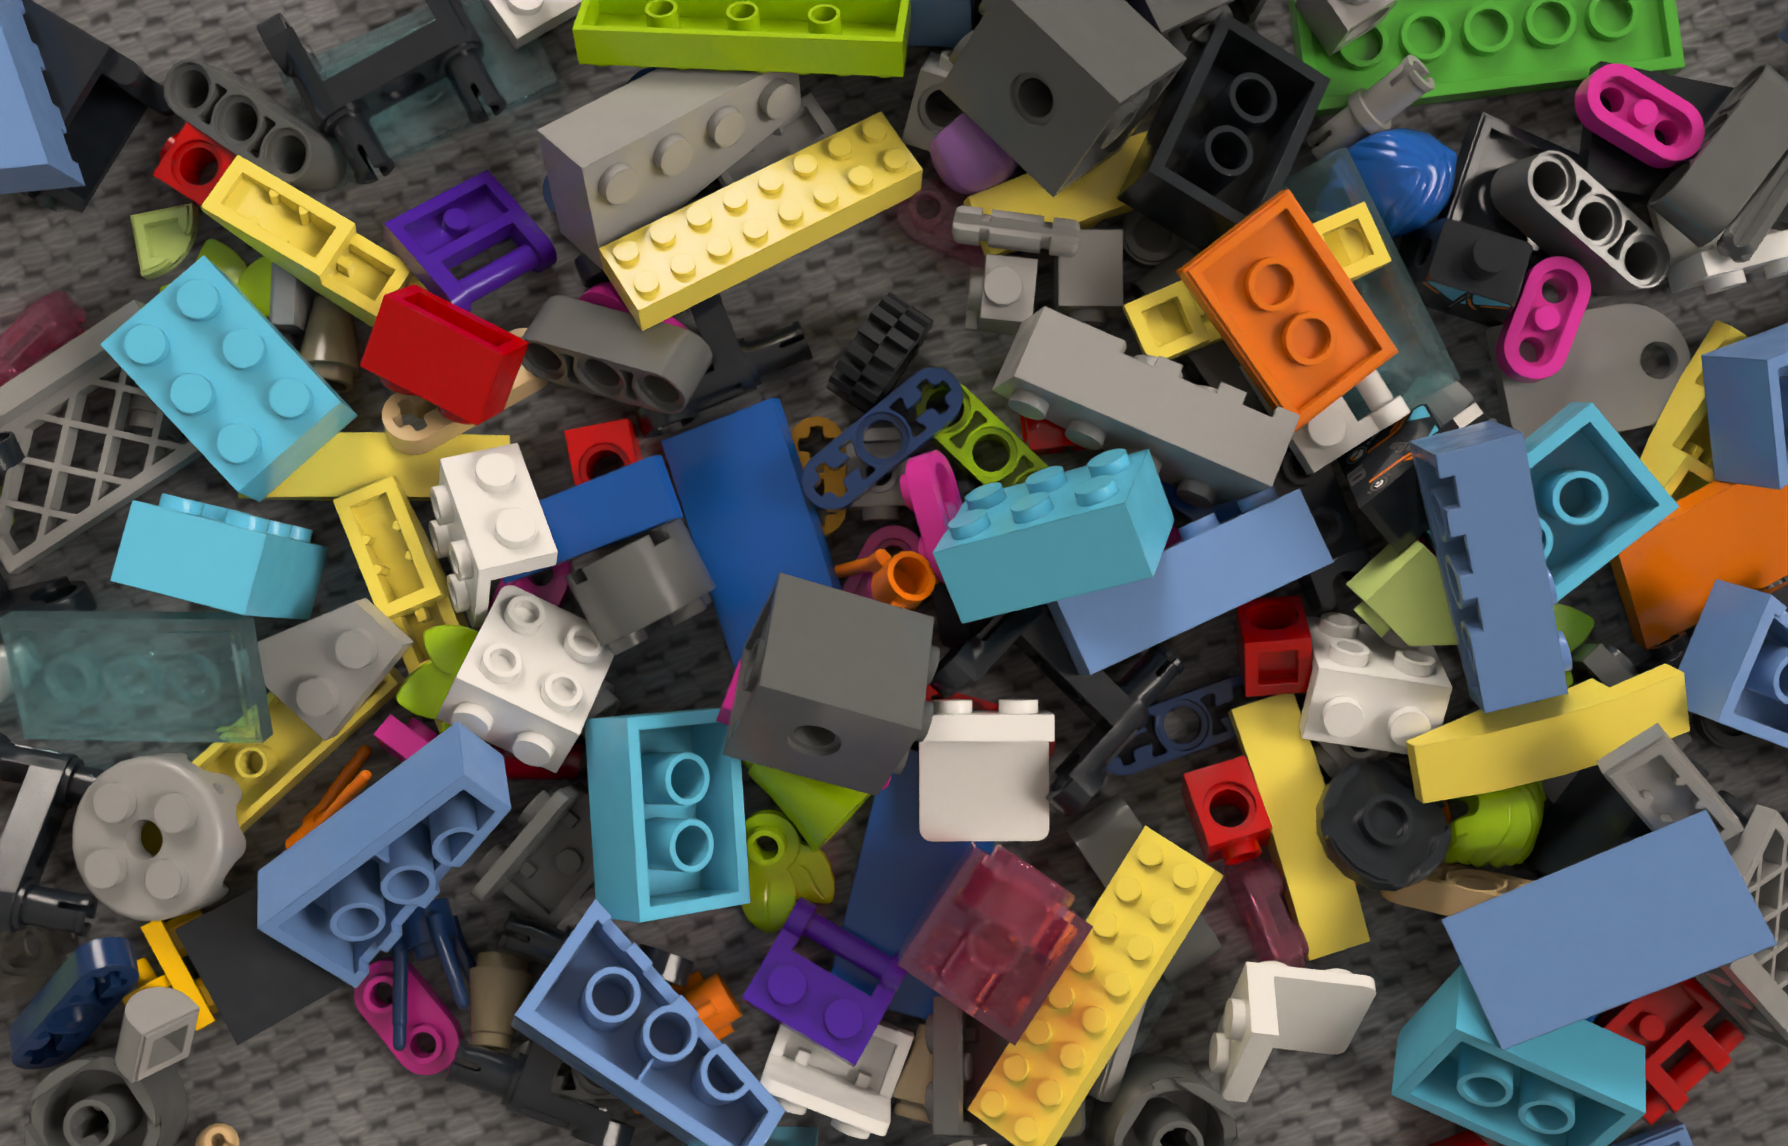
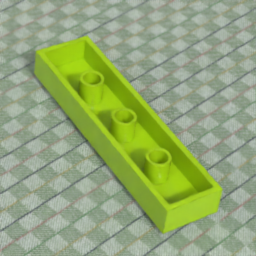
M582 0L572 32L579 64L600 67L613 65L635 66L637 68L663 67L676 68L678 70L713 69L721 72L738 70L755 71L758 73L789 72L800 75L814 73L836 74L838 76L864 75L880 78L903 77L911 33V0Z

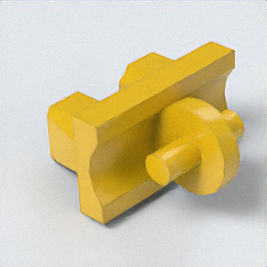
M201 910L175 917L166 923L164 920L151 921L140 927L165 974L157 978L147 957L137 960L139 980L136 984L139 988L124 996L122 1001L125 1007L128 1000L141 990L152 987H173V989L186 994L200 1007L195 1027L196 1031L218 1020L215 1014L219 1011L201 977L198 979L194 977L185 960V957L189 955L175 931L177 928L202 916Z

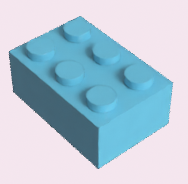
M204 255L100 344L234 489L258 502L262 501L358 416L235 283Z
M1592 402L1569 403L1525 439L1536 509L1542 528L1545 561L1555 584L1557 602L1679 507ZM1429 529L1422 536L1434 549V544Z
M1113 449L1093 457L1087 463V466L1065 472L1062 466H1051L1033 473L1025 480V483L1003 488L1001 483L995 482L974 489L965 496V502L956 517L948 523L949 528L947 532L944 533L932 553L963 624L1154 577L1175 519L1149 449L1127 454L1125 449Z
M162 493L159 505L132 500L110 581L245 616L310 620L329 547L311 543L310 540L313 533L311 529Z
M720 708L687 709L586 719L585 739L595 898L612 916L611 919L641 923L750 903L741 760L723 755L728 725L716 721Z
M1460 965L1401 1029L1397 1039L1391 1095L1505 1146H1608L1646 1114L1645 1046L1589 1021L1581 1020L1509 1049L1502 1050L1465 969Z

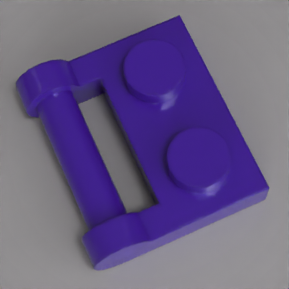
M488 169L384 223L382 239L429 292L468 312L471 311V304L521 275L530 270L536 273L542 272L557 262L556 250L550 239ZM508 237L518 246L515 250L460 280H457L449 271Z
M800 897L744 993L742 1002L855 1067L913 961L897 952L891 957L815 912L818 907L817 905ZM804 935L879 979L880 981L872 996L865 994L794 952L793 950L801 936Z

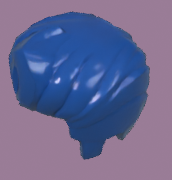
M1396 128L1367 136L1339 157V162L1331 168L1329 174L1331 181L1319 199L1318 212L1325 219L1365 201L1382 241L1406 235L1428 224L1449 202V197L1455 183L1457 154L1434 136L1421 130Z

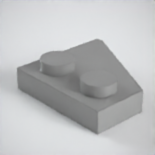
M364 598L241 648L233 657L326 741L340 733L414 641L367 598Z

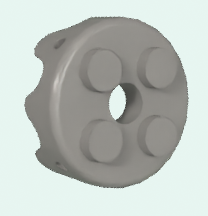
M183 753L139 756L121 761L101 773L87 788L82 797L72 826L74 858L77 869L88 890L101 904L116 914L137 921H161L207 907L222 899L229 890L223 881L231 867L242 857L246 849V839L239 827L236 816L237 804L241 801L242 792L240 786L233 778L225 774L204 770L187 759L188 755ZM148 820L159 827L163 837L162 847L156 856L150 854L144 848L141 841V831Z

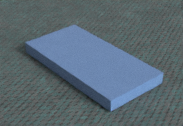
M1707 810L1441 919L1502 1050L1509 1049L1778 945Z

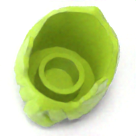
M1544 780L1495 792L1450 799L1466 802L1469 810L1465 815L1450 822L1451 842L1444 862L1447 864L1455 862L1466 865L1472 864L1477 868L1487 864L1500 868L1504 865L1512 866L1516 863L1521 864L1533 851L1543 820L1544 801L1547 799L1544 790Z

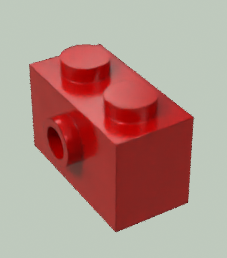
M413 284L384 295L360 367L380 376L381 383L394 392L404 395H417L439 406L438 411L445 418L464 425L474 424L478 426L504 411L529 342Z

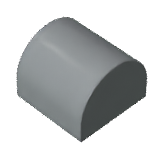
M167 987L147 988L134 994L128 1000L124 1011L115 1056L118 1070L133 1083L188 1057L200 1007L183 992Z

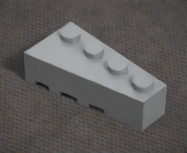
M659 67L541 127L537 132L560 233L603 270L599 248L680 209L800 111L802 106L799 74L789 72L758 73L755 71L738 70L721 72L713 69L678 70L676 68Z
M1045 306L1021 323L992 388V391L1009 399V407L1018 414L1034 420H1043L1044 418L1066 429L1065 436L1070 441L1087 449H1103L1105 451L1125 449L1127 454L1149 449L1160 480L1177 488L1176 495L1181 500L1196 507L1212 508L1273 486L1300 415L1277 406L1272 417L1242 405L1247 392L1223 382L1220 383L1218 389L1193 384L1183 379L1181 372L1183 365L1160 355L1158 357L1137 355L1132 358L1124 354L1127 348L1125 340Z

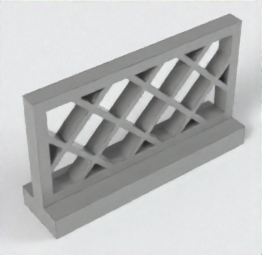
M132 300L0 387V432L12 431L25 456L22 462L6 471L0 497V560L9 574L22 573L203 455L191 441L184 445L167 441L171 420L159 407L151 437L124 432L132 394L148 398L149 396L141 388L134 387L135 381L100 344L146 304ZM120 374L118 383L110 382L111 379ZM99 387L116 390L108 428L81 422L87 395ZM66 409L65 418L56 416ZM45 422L63 425L54 462L28 457L33 431ZM79 429L106 435L97 472L70 466ZM122 438L149 444L144 470L132 479L113 476ZM165 448L175 450L163 458ZM26 464L52 469L44 507L17 501ZM69 473L96 479L90 506L78 514L60 510ZM111 483L121 485L109 493ZM15 508L42 514L36 541L21 551L10 535ZM58 518L67 520L63 524L56 527Z
M1757 804L1731 857L1778 945L1695 977L1748 1033L1788 1050V825L1777 810Z

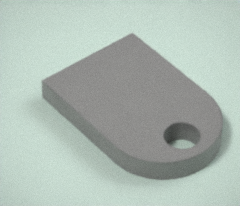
M1623 303L1585 310L1562 368L1554 375L1536 383L1517 382L1508 377L1500 368L1496 358V344L1503 325L1493 326L1485 330L1504 425L1523 432L1525 439L1571 402H1592L1617 433L1632 431L1657 423L1678 380L1691 361L1687 343L1676 325L1660 312L1639 304ZM1521 342L1519 346L1521 357L1528 362H1534L1536 358L1534 347L1528 342ZM1647 345L1658 346L1668 355L1670 366L1668 373L1663 379H1655L1648 376L1641 367L1640 356Z

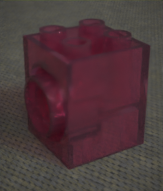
M970 841L900 946L897 965L1015 1046L1093 926L1078 912L1070 908L1076 897L1052 879L1001 845H997L993 852L990 853L974 841Z

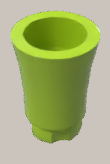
M741 760V763L749 769L747 775L771 797L793 822L814 853L821 849L871 796L867 793Z

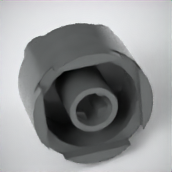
M681 518L664 526L670 536L669 538L666 537L662 527L565 576L600 646L608 644L614 655L648 639V634L657 629L653 622L667 616L672 626L677 625L707 609L706 605L713 601L709 592L716 585Z
M118 1043L102 1046L53 1070L38 1084L30 1099V1102L33 1101L29 1123L24 1125L25 1146H174L189 1118L186 1091L182 1079L174 1066L170 1065L139 1081L131 1083L118 1070L115 1063Z
M1147 1053L1132 1056L1128 1060L1120 1090L1112 1102H1103L1096 1099L1089 1122V1131L1096 1146H1241L1235 1122L1236 1117L1229 1103L1196 1069L1181 1060L1167 1056H1153Z

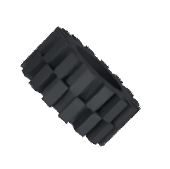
M889 292L881 299L878 306L876 305L873 308L867 321L862 323L857 335L846 347L845 354L837 362L836 369L828 380L827 389L866 414L892 392L900 377L907 370L906 368L917 355L918 349L927 338V334L931 330L934 321L892 292Z

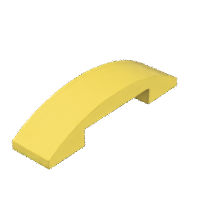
M1365 201L1313 223L1351 282L1392 261ZM1182 280L1127 303L1122 307L1143 355L1155 357L1160 355L1171 360L1223 340Z

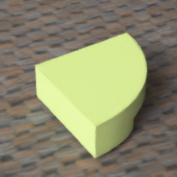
M189 203L130 215L141 276L148 280L162 276L174 269L187 256L195 242L199 227V210L196 205ZM180 256H182L174 265H172Z

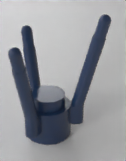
M449 898L433 899L426 908L418 906L402 924V936L392 946L393 1048L397 1051H402L406 1046L408 952L414 951L416 962L440 957L458 1008L466 1009L470 1005V999L458 962L468 983L469 969L476 967V963L463 938L458 916H453Z

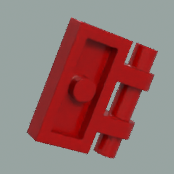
M1694 978L1607 1010L1593 1023L1645 1046V1078L1648 1090L1646 1091V1114L1641 1118L1650 1126L1668 1110L1672 1113L1679 1111L1689 1101L1686 1093L1710 1071L1719 1074L1732 1062L1729 1054L1745 1040L1741 1031L1726 1019L1710 1033L1703 1027L1705 1023L1721 1010V1007ZM1686 1043L1691 1051L1666 1073L1660 1065Z

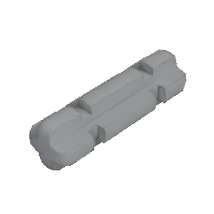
M962 205L957 207L955 211L952 235L953 240L961 244L979 246L981 240L988 241V247L1038 254L1040 253V248L1049 249V255L1070 258L1075 256L1078 250L1080 224L1073 219L1054 217L1053 223L1044 222V216L995 209L992 210V215L983 214V208Z

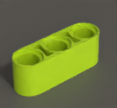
M962 384L960 386L963 394L961 405L963 415L960 421L953 426L946 427L930 440L967 477L969 475L975 479L978 487L995 482L1001 483L1003 488L1025 483V480L1030 475L1049 467ZM928 385L925 386L921 391V401L916 406V419L926 411L931 401L938 397H945L949 393L948 389L943 385L935 390L931 389ZM984 440H994L1000 443L1007 452L1008 460L1006 466L994 472L984 471L979 468L974 462L972 455L975 445Z

